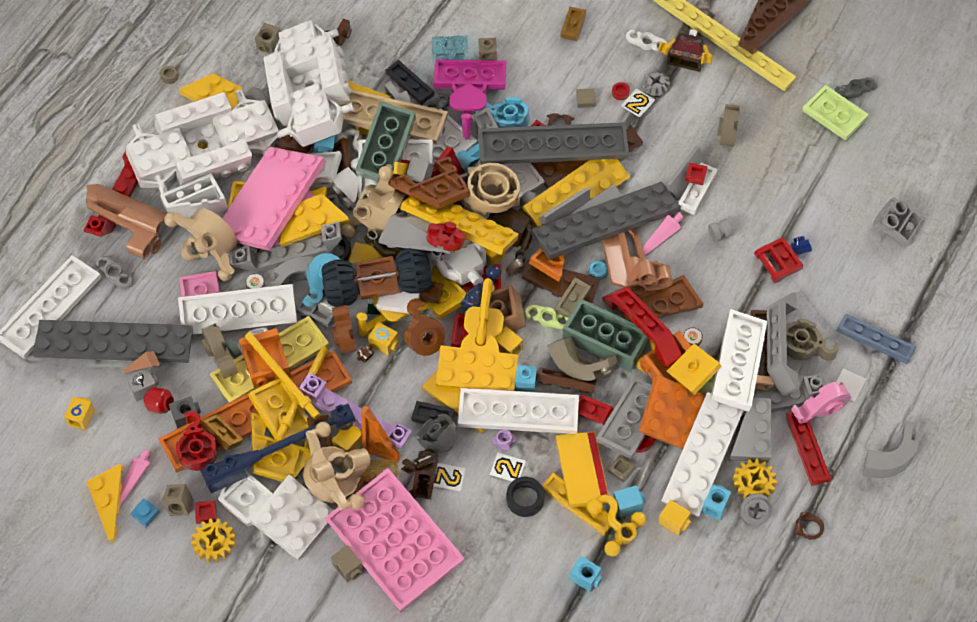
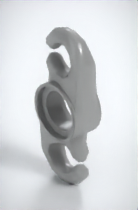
M101 256L96 259L95 267L104 272L109 281L119 288L126 289L132 285L133 278L131 276L128 278L127 283H121L122 278H127L128 274L122 270L118 263L108 256ZM101 261L107 262L106 266L99 268ZM112 269L119 270L118 274L114 276L109 275V272Z

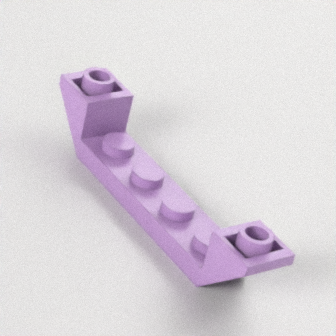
M309 372L299 387L300 391L312 400L315 407L331 415L330 411L334 410L336 406L348 403L356 419L352 427L356 426L362 431V408L326 388V381ZM377 418L395 447L402 448L412 430L396 421L391 426Z

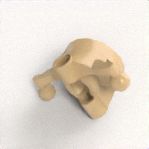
M498 163L479 164L477 167H467L469 197L461 200L465 210L475 212L486 219L487 212L499 213L507 211L511 207L519 206L520 182L517 175L510 168Z
M390 164L379 169L380 180L376 186L367 185L360 196L361 199L353 210L354 216L350 219V223L341 227V234L347 238L354 236V226L361 223L368 227V232L371 229L375 230L378 238L382 234L389 218L398 210L405 195L389 185V181L393 177V170Z
M204 208L198 209L190 218L183 217L178 212L166 214L164 221L167 226L175 227L180 225L191 233L181 249L182 258L186 261H193L200 257L207 258L212 254L221 267L218 271V278L221 281H229L232 278L234 269L230 265L228 254L237 245V238L230 226L219 215ZM189 247L194 250V255L190 253Z
M320 422L316 425L315 429L306 431L311 456L304 466L303 477L305 485L311 494L321 501L337 503L341 511L348 508L359 510L364 506V498L360 494L353 493L357 488L360 476L367 469V466L370 465L369 453L364 448H357L348 452L333 446L321 448L317 435L321 438L329 436L331 426L326 422ZM332 465L338 467L342 473L336 472L334 474Z

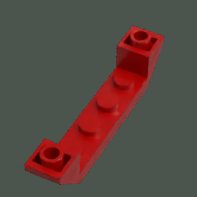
M125 150L122 156L125 165L112 190L131 197L138 184V180ZM91 215L84 228V232L102 237L112 233L117 224L101 215H98V217Z
M628 286L602 297V300L612 311L619 307L655 345V356L665 367L674 364L682 356L671 331Z

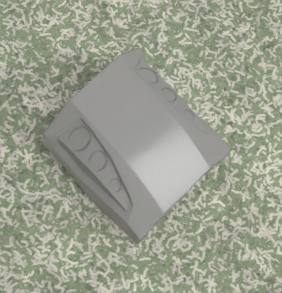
M893 197L881 209L873 222V226L907 247L910 245V240L918 227L926 218L912 206Z

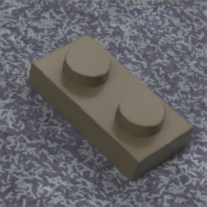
M574 278L554 308L555 311L569 319L580 299L585 300L591 291V286Z

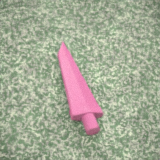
M677 213L673 218L669 215L665 217L664 221L642 247L645 256L682 228L678 224L683 219L681 213Z
M143 450L139 458H133L122 484L120 506L147 468H149L151 464L147 461L151 454L149 451Z

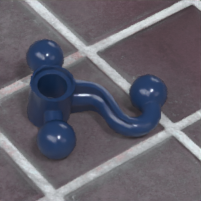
M490 265L486 270V274L492 280V283L501 276V269L498 265ZM483 283L477 284L463 298L461 305L464 307L465 312L471 307H480Z

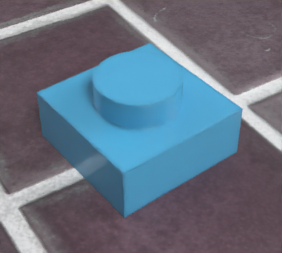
M143 498L130 514L147 527L160 511Z

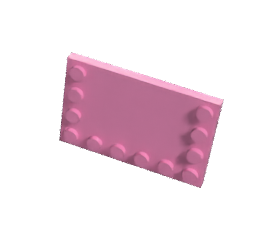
M269 147L222 218L233 230L237 243L270 251L327 162L324 157Z
M389 468L356 493L362 495L365 501L361 509L354 510L348 508L341 511L338 507L325 517L326 522L343 543L348 545L358 557L366 571L400 612L465 561V558Z

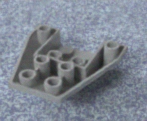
M406 211L392 215L379 238V243L385 244L390 248L401 247L438 251L445 254L455 253V251H444V247L437 245V248L430 245L426 240V235L431 223ZM465 239L462 248H466L467 245L474 242Z

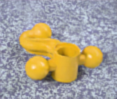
M605 494L597 499H591L587 504V510L589 513L596 515L603 510V503L610 505L608 522L616 532L615 540L606 543L605 552L607 555L614 557L620 553L621 545H628L635 538L636 528L643 527L646 524V516L642 512H635L631 516L630 523L620 524L616 520L618 503L614 497ZM626 530L630 534V538L623 537L621 531Z

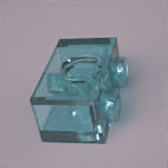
M467 36L432 37L433 65H435V59L468 60Z

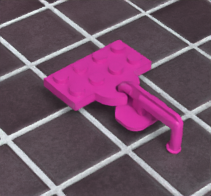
M435 59L433 87L452 89L450 107L454 110L464 111L461 118L462 135L465 140H468L471 136L472 111H480L486 107L485 94L487 90H505L507 61Z

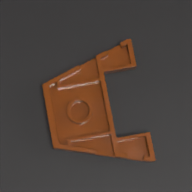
M449 156L435 162V168L442 174L415 184L404 174L390 179L391 187L438 209L469 197V189L462 177H459L457 174V168L452 165V160Z

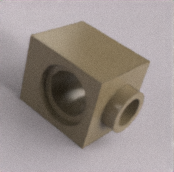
M263 23L255 37L256 48L264 53H274L279 41L280 28Z
M478 38L479 60H497L496 38Z
M186 484L167 485L162 501L170 516L189 515L194 499Z
M348 545L331 556L332 565L346 582H349L351 579L355 580L362 574V562Z

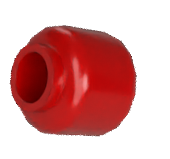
M152 387L145 393L143 401L148 411L165 414L171 410L169 404L174 402V397L168 389Z

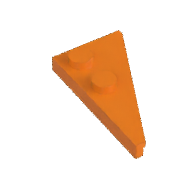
M540 248L530 258L529 264L559 282L562 277L565 254L549 260Z
M364 406L361 412L362 448L366 449L369 454L398 463L401 457L399 451L371 409Z

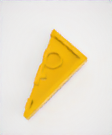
M121 464L86 481L107 537L112 543L116 541L115 538L118 532L116 521L117 515L120 513L121 474L124 472V467Z

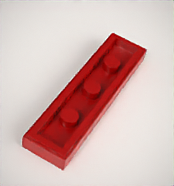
M793 412L787 413L785 417L811 486L830 482L831 477L810 421L800 424Z

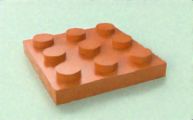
M656 375L638 432L683 450L706 395L700 392L694 395L683 385Z

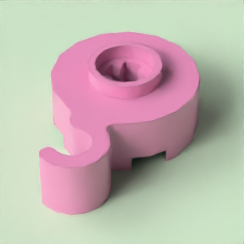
M836 382L827 384L818 390L820 394L815 398L811 396L801 407L798 408L794 405L791 410L800 424L806 423L815 416L825 417L841 410L851 399V395L843 382L839 385Z

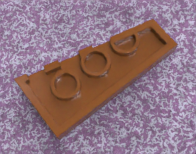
M684 275L673 279L670 287L648 291L638 296L657 317L703 308V302ZM618 307L617 310L619 311L621 316L624 319L632 322L631 319Z

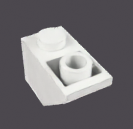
M347 167L336 175L334 182H331V191L333 194H338L345 207L351 208L353 211L358 202V177Z

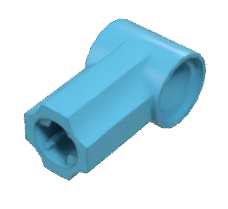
M479 142L468 151L461 150L456 155L462 169L466 172L467 167H474L480 160Z

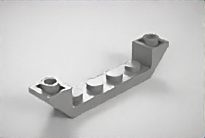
M340 222L321 226L322 235L301 240L284 247L271 248L270 251L264 250L255 253L250 246L232 250L234 268L262 272L277 268L280 264L292 258L316 257L322 253H331L342 239Z
M795 292L767 307V372L780 394L784 397L799 389L798 372L787 367L786 315L797 309V293Z
M822 373L803 377L799 389L785 397L780 394L779 390L755 394L753 398H771V413L790 409L794 405L800 407L811 396L815 398L820 394L818 390L826 386V382ZM743 411V414L740 419L744 418L746 411Z

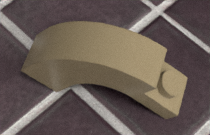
M572 336L547 345L556 365L568 376L579 380H595L603 376V372L612 370L611 366L618 363L616 356L598 361L585 359L578 352Z

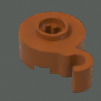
M414 298L407 305V312L413 318L409 321L410 325L407 331H404V341L410 349L419 355H433L444 343L445 330L439 321L418 311L420 307L425 306V303L418 298Z
M348 306L332 308L335 327L331 328L335 346H339L341 355L357 351Z

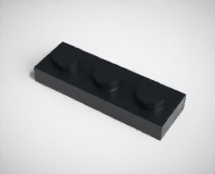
M397 60L385 69L386 74L403 90L407 91L420 105H423L435 95L434 90L400 60Z

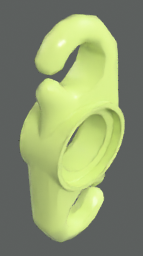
M530 305L525 309L524 315L527 319L531 318L529 311H536L537 314L532 317V320L539 321L542 326L563 330L565 324L558 322L560 318H563V315L556 313L550 307ZM544 314H551L553 319L546 321L542 316Z

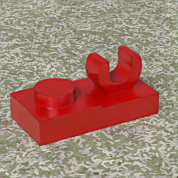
M581 394L578 404V416L605 425L614 408Z

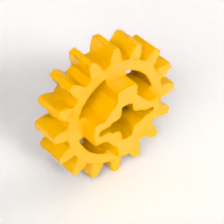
M748 459L747 465L741 462L740 468L736 467L735 474L733 475V481H735L733 487L739 488L737 494L743 493L744 498H747L751 494L761 493L769 498L770 493H774L775 486L777 485V480H775L776 473H771L773 467L767 468L765 461L759 464L758 459L755 460V463Z
M209 519V524L201 522L202 528L196 527L197 534L191 535L193 539L191 545L194 548L195 555L199 554L200 560L206 557L207 563H210L211 559L218 563V558L220 557L225 560L226 553L232 554L230 548L236 547L234 542L236 536L233 534V528H228L226 521L221 524L220 519H217L216 523H213L212 519ZM221 531L226 534L227 538H225L224 535H221ZM200 543L206 546V550L201 547Z

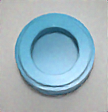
M594 261L590 264V276L600 278V280L607 276L608 268L606 263Z

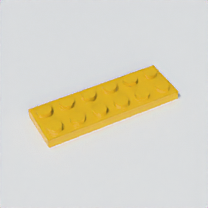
M618 159L589 160L525 204L522 209L530 216L533 225L539 227L542 225L539 221L540 216L582 189L589 187L591 200L613 184L618 186L630 176Z
M412 196L403 201L401 205V210L430 223L445 224L448 221L457 225L456 228L466 235L465 239L500 255L510 248L519 236L512 229L498 225L493 220H487L475 212L465 210L460 205L449 204L438 209Z

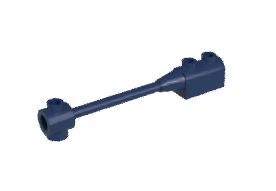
M347 403L336 406L334 410L330 411L331 418L322 421L330 426L336 425L337 429L347 430L352 427L356 419ZM316 425L261 450L228 455L218 463L208 464L200 471L211 494L247 478V469L263 457L306 438V431L315 429Z

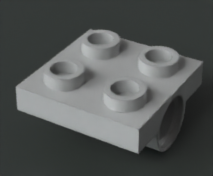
M309 287L296 306V312L304 317L310 316L313 321L329 328L333 322L332 308H335V306L328 304L325 293L316 306H305L302 300L307 295L315 299L310 293Z

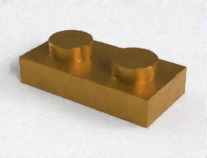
M569 6L560 38L578 41L586 17V10Z
M217 414L202 421L201 427L209 434H212L214 439L226 451L242 444L243 439Z

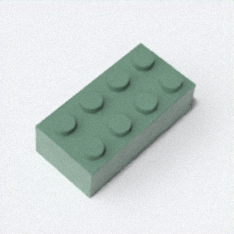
M382 101L379 102L355 169L358 176L379 182V169L390 164L392 170H394V163L401 162L416 121L415 112Z
M580 299L563 327L562 339L572 336L575 346L600 358L616 356L618 363L615 365L632 372L649 342V338L634 323Z

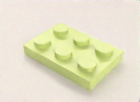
M827 85L809 100L802 110L845 141L869 116L868 113Z

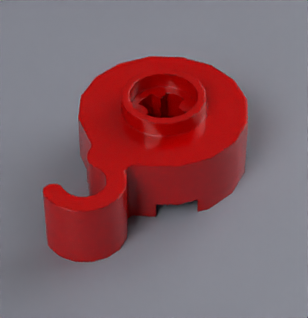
M189 411L184 416L187 424L190 425H188L183 436L177 441L176 452L180 463L186 469L200 471L208 464L215 462L218 448L213 435L203 431L199 414Z

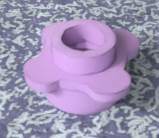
M499 430L492 442L494 445L502 447L503 451H507L510 449V445L516 441V436L512 435L508 430Z

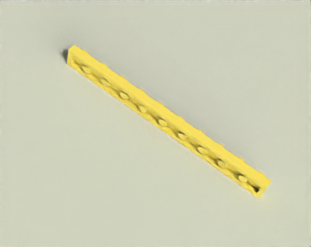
M652 0L785 92L796 81L795 75L757 50L752 55L738 45L740 40L738 36L687 1Z

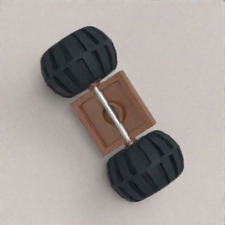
M412 248L401 250L396 256L398 271L395 270L393 256L355 262L357 277L354 275L351 262L340 259L328 262L322 267L323 287L328 304L339 307L349 306L354 303L358 298L356 283L359 285L361 300L398 294L397 278L400 279L401 288L406 293L418 294L427 291L432 286V278L426 250Z

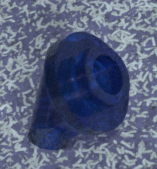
M804 236L793 238L794 241L790 243L796 255L812 251L809 239H805Z

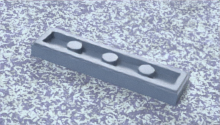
M846 313L837 327V332L905 364H908L916 349V346Z

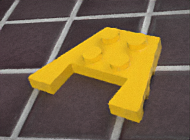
M253 412L251 415L252 451L261 450L276 443L274 438L264 436L267 426L260 414ZM306 439L304 447L291 444L263 457L253 465V474L281 482L288 475L296 479L311 456L308 439Z

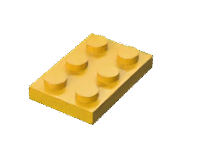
M278 378L248 394V397L276 442L280 441L275 438L280 427L279 423L282 417L286 416L295 399L292 392ZM299 406L293 418L294 422L291 428L286 431L283 439L308 428V416L301 406Z

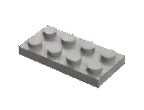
M635 376L633 377L598 434L596 442L629 459L633 458L646 436L638 431L652 387L651 384Z

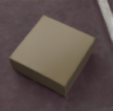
M594 88L576 89L578 108L596 107Z
M619 455L608 468V472L624 483L636 469V465L622 455Z

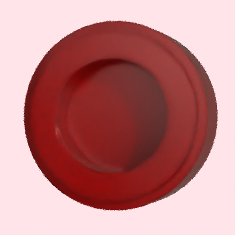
M618 82L613 85L612 96L616 100H625L629 97L630 87L626 83Z

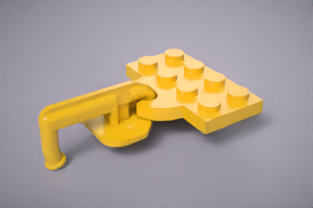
M434 264L431 271L432 282L444 284L443 295L439 304L421 300L425 303V306L420 307L418 311L429 309L440 320L462 306L461 302L467 293L455 281L444 278L436 264ZM379 297L373 298V305L376 309ZM377 309L381 315L366 323L368 317L365 313H357L358 333L360 337H366L372 332L378 322L386 325L389 322L399 321L407 316L408 313Z
M486 278L483 282L480 307H471L465 313L464 328L469 334L463 339L461 347H440L436 385L468 389L514 391L519 355L499 352V345L495 337L503 330L504 316L500 310L489 308L491 293L495 289L491 279Z

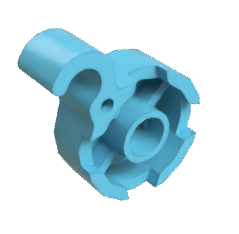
M507 97L505 101L500 104L496 103L494 106L486 102V107H489L499 128L528 126L530 122L528 105L523 103L521 98Z
M322 253L317 255L307 266L306 274L310 293L315 299L307 295L302 300L305 306H316L325 293L322 267L330 261L340 259L338 256L331 253Z

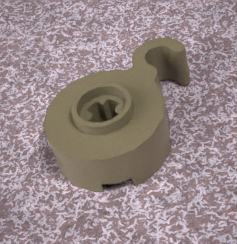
M725 104L724 118H720L717 134L721 136L720 145L734 147L740 106Z
M798 319V321L789 322L786 325L787 355L793 359L805 360L815 354H819L824 360H833L837 356L839 343H835L833 349H827L825 347L826 341L816 328L817 325L809 320Z
M216 323L202 328L201 331L204 339L201 340L208 357L212 356L214 362L220 368L223 379L237 374V367L229 350H226L225 340Z

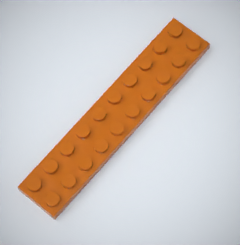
M335 351L327 353L315 376L326 381V388L328 390L336 392L352 384V379ZM314 360L290 372L291 376L289 378L298 388L306 378ZM249 393L200 418L202 422L217 414L244 439L252 435V412L259 413L248 397ZM186 424L158 438L176 473L186 469L178 458L176 443L190 424ZM215 440L218 452L223 450L224 448Z

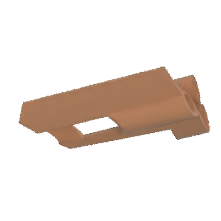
M100 184L87 185L86 207L134 233L126 247L130 254L146 259L150 253L156 254L162 242L158 238V233L167 213Z
M636 228L628 230L632 237L636 257H630L625 232L602 240L611 284L620 287L628 286L637 296L647 291L664 289L672 285L673 279L668 265L661 264L658 261L646 260Z

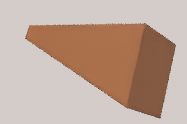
M154 351L145 352L123 371L124 373L135 372L158 366L160 363Z

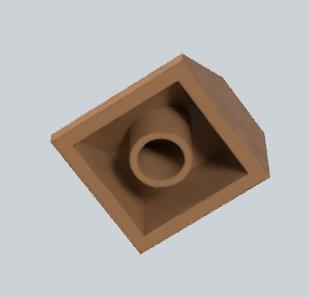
M509 285L493 291L489 308L498 309L502 312L504 316L503 328L507 326L512 331H516L526 327L521 296L516 289Z

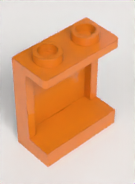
M277 328L254 334V337L290 377V368ZM245 337L239 339L253 387H261L278 379L279 377Z
M679 330L673 334V337L683 355L691 345ZM655 349L639 360L641 369L649 374L652 378V383L656 375L677 382L667 373V370L672 365L665 367L655 356Z

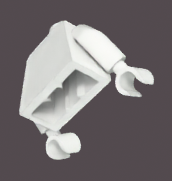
M472 243L452 254L442 255V252L435 251L437 253L436 256L433 251L429 252V258L436 260L435 264L444 278L456 281L460 285L471 281L476 286L483 282L482 275L486 265V251L484 247Z

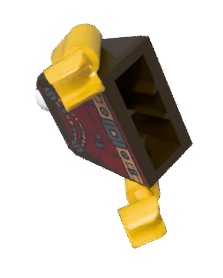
M691 29L688 34L680 33L677 38L672 39L668 43L661 42L659 44L657 52H663L666 56L668 54V65L700 72L701 64H712L713 55L709 52L708 47L703 44L704 39L698 37L699 32L697 30Z

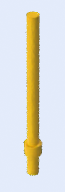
M251 332L245 335L247 341L298 399V404L303 410H307L314 419H318L321 414L312 405V400L300 391Z
M321 347L309 370L310 373L316 375L328 352L327 347ZM296 397L286 416H283L279 423L280 427L275 435L277 440L283 439L286 431L291 428L294 422L293 418L300 406Z

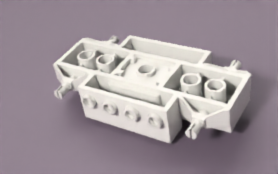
M311 20L279 32V41L274 53L264 56L273 114L283 127L287 126V128L277 131L279 138L290 135L301 146H307L341 133L345 113L354 110L352 103L340 106L350 102L349 94L351 89L346 82L349 81V78L344 70L346 64L343 58H341L344 56L342 48L340 46L337 47L333 40V37L339 36L337 29L324 32L319 26L313 24Z
M238 90L235 94L239 103L231 111V106L223 92L156 114L154 127L158 135L143 133L140 124H134L132 127L136 137L126 146V154L140 187L157 188L163 194L168 192L166 184L175 176L179 185L182 186L210 173L214 179L220 177L227 178L232 173L248 170L251 166L252 153H260L264 156L267 149L273 147L278 142L277 131L279 130L266 101L246 99L243 91ZM200 142H204L208 147L200 149L197 145Z

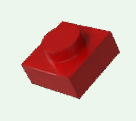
M689 163L685 182L704 185L708 166Z
M215 500L195 502L196 524H202L201 522L209 523V519H212L213 522L217 521Z

